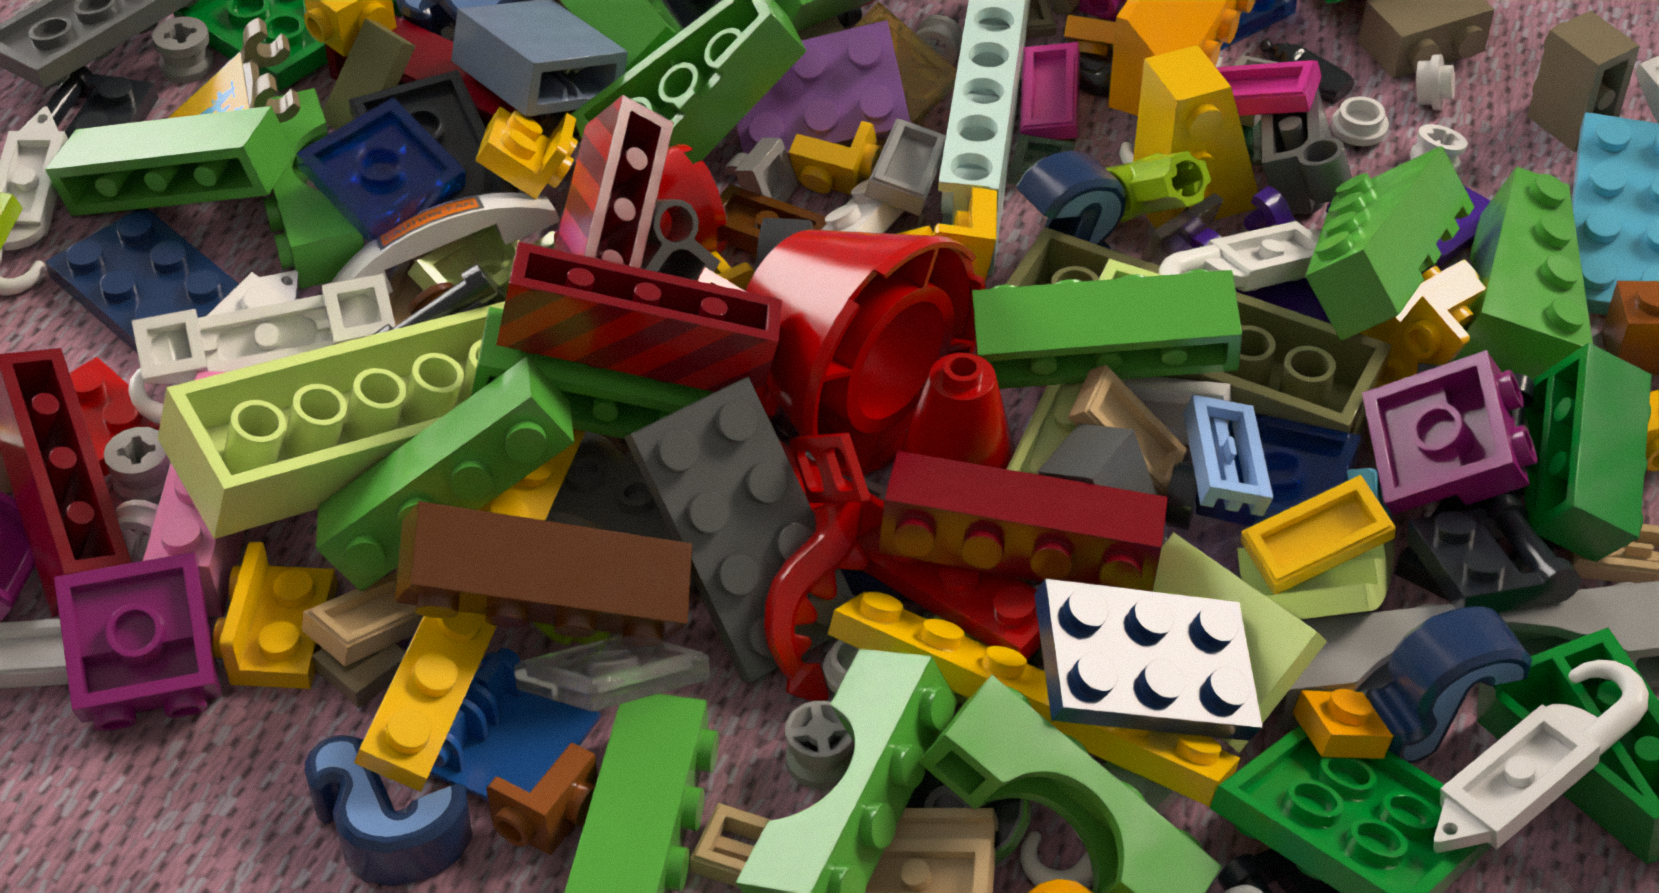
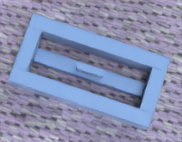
M1192 394L1183 415L1200 505L1214 507L1217 499L1220 498L1224 499L1226 510L1238 512L1243 503H1248L1251 514L1264 516L1273 499L1254 407ZM1226 420H1232L1244 483H1239L1234 461L1237 452L1234 438L1229 436Z

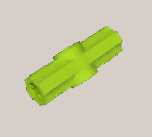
M1189 151L1169 155L1155 153L1134 162L1105 167L1127 192L1125 212L1120 220L1122 222L1147 213L1195 205L1204 200V191L1211 182L1206 162L1194 158Z

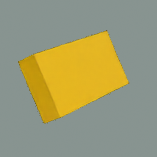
M1359 475L1241 531V543L1273 595H1276L1394 539L1396 527L1362 475Z

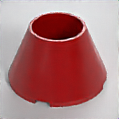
M803 230L784 239L765 257L752 276L746 292L782 299L779 342L766 383L800 436L850 433L863 475L880 469L896 458L897 451L901 450L933 364L949 354H972L974 351L975 333L972 290L985 289V280L974 273L972 262L977 257L969 248L951 238L942 236ZM834 448L842 476L851 477L843 453L839 448Z

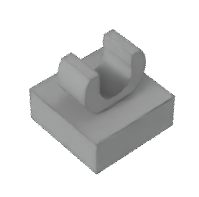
M762 138L749 154H736L723 168L725 175L737 176L740 184L739 187L782 202H786L799 186L781 138Z

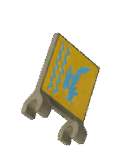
M260 18L252 20L244 28L241 51L167 118L272 106L280 123L292 119L300 110L298 93L290 89L282 98L270 99L277 93L275 77L269 73L260 76L258 69L279 65L290 55L288 38L280 34L272 43L262 44L260 42L268 36L266 22Z

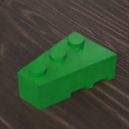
M1591 343L1585 344L1533 379L1535 385L1533 403L1525 409L1524 426L1527 428L1533 441L1537 463L1529 465V470H1526L1530 485L1524 487L1523 493L1529 516V524L1539 536L1590 561L1597 562L1640 538V530L1643 525L1642 498L1644 475L1647 470L1648 421L1651 416V406L1649 403L1652 374Z
M1609 627L1531 656L1532 662L1527 679L1488 686L1479 682L1476 721L1497 740H1500L1542 704L1546 707L1552 704H1567L1583 709L1598 718L1621 698V689L1617 684L1608 679L1588 678L1579 683L1571 682L1568 675L1571 670L1579 665L1595 660L1616 661L1634 670L1643 679L1649 693L1647 711L1639 723L1599 756V763L1565 791L1563 795L1644 863L1650 864L1659 860V700Z

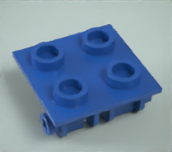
M500 648L496 653H487L482 659L481 666L475 673L429 775L451 785H465L466 792L488 801L486 787L495 777H500L530 793L571 742L578 746L583 743L601 718V713L521 679L518 669L521 667L522 662L519 656L508 648Z

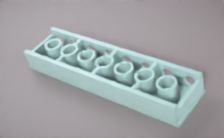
M1031 0L968 1L939 176L938 191H942V224L953 225L956 211H967L973 187L997 191L996 243L987 276L992 277L995 268L1023 65V47H1025Z

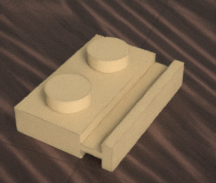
M905 808L896 825L894 838L890 845L884 849L866 886L865 893H993L996 857L994 841L995 831H998V819L994 808H978L976 810L974 808Z

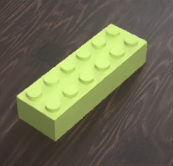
M505 301L166 387L158 440L213 539L318 509V505L471 397L488 308L490 306L504 309Z

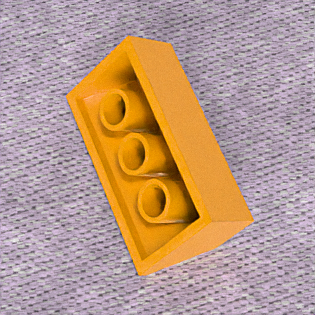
M1127 0L1116 17L1108 107L1138 116L1145 58L1198 45L1213 65L1216 66L1221 45L1223 42L1228 44L1232 42L1238 28L1241 13H1249L1253 8L1255 0Z

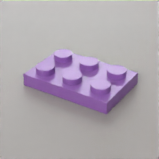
M888 20L801 40L806 49L804 55L737 123L743 153L749 154L762 138H781L789 157V150L796 134L851 147L861 121L874 125L877 141L889 137L896 119H902L911 123Z

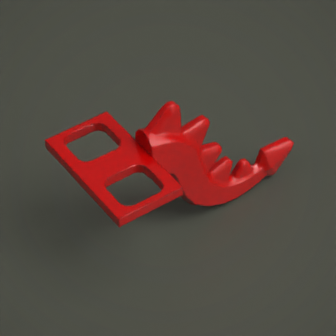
M850 433L798 436L789 440L809 502L826 504L813 508L816 522L815 532L783 563L771 581L765 601L764 631L767 646L781 672L787 677L786 693L810 702L827 701L829 693L820 663H804L801 659L812 645L811 638L795 634L796 625L812 624L818 617L817 610L809 601L807 595L811 594L822 600L830 601L834 599L837 595L835 571L837 569L864 570L869 561L858 541V537L882 525L883 508L868 500L871 497ZM834 448H839L844 455L853 482V488L848 487L844 482ZM806 450H810L815 457L824 489L819 488L814 480L806 456Z

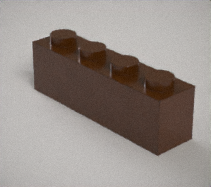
M419 501L402 521L394 602L415 605V612L417 614L431 618L456 617L458 612L485 615V622L497 627L519 628L528 625V621L554 625L555 633L568 637L594 636L596 631L622 634L621 641L628 645L640 647L659 646L663 644V640H667L688 624L692 543Z

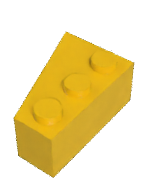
M1198 45L1144 59L1133 162L1155 153L1169 155L1189 151L1194 158L1206 162L1211 177V182L1204 191L1203 201L1188 207L1145 214L1160 235L1181 229L1195 228L1206 222L1257 208L1251 203L1253 196L1258 193L1232 88Z

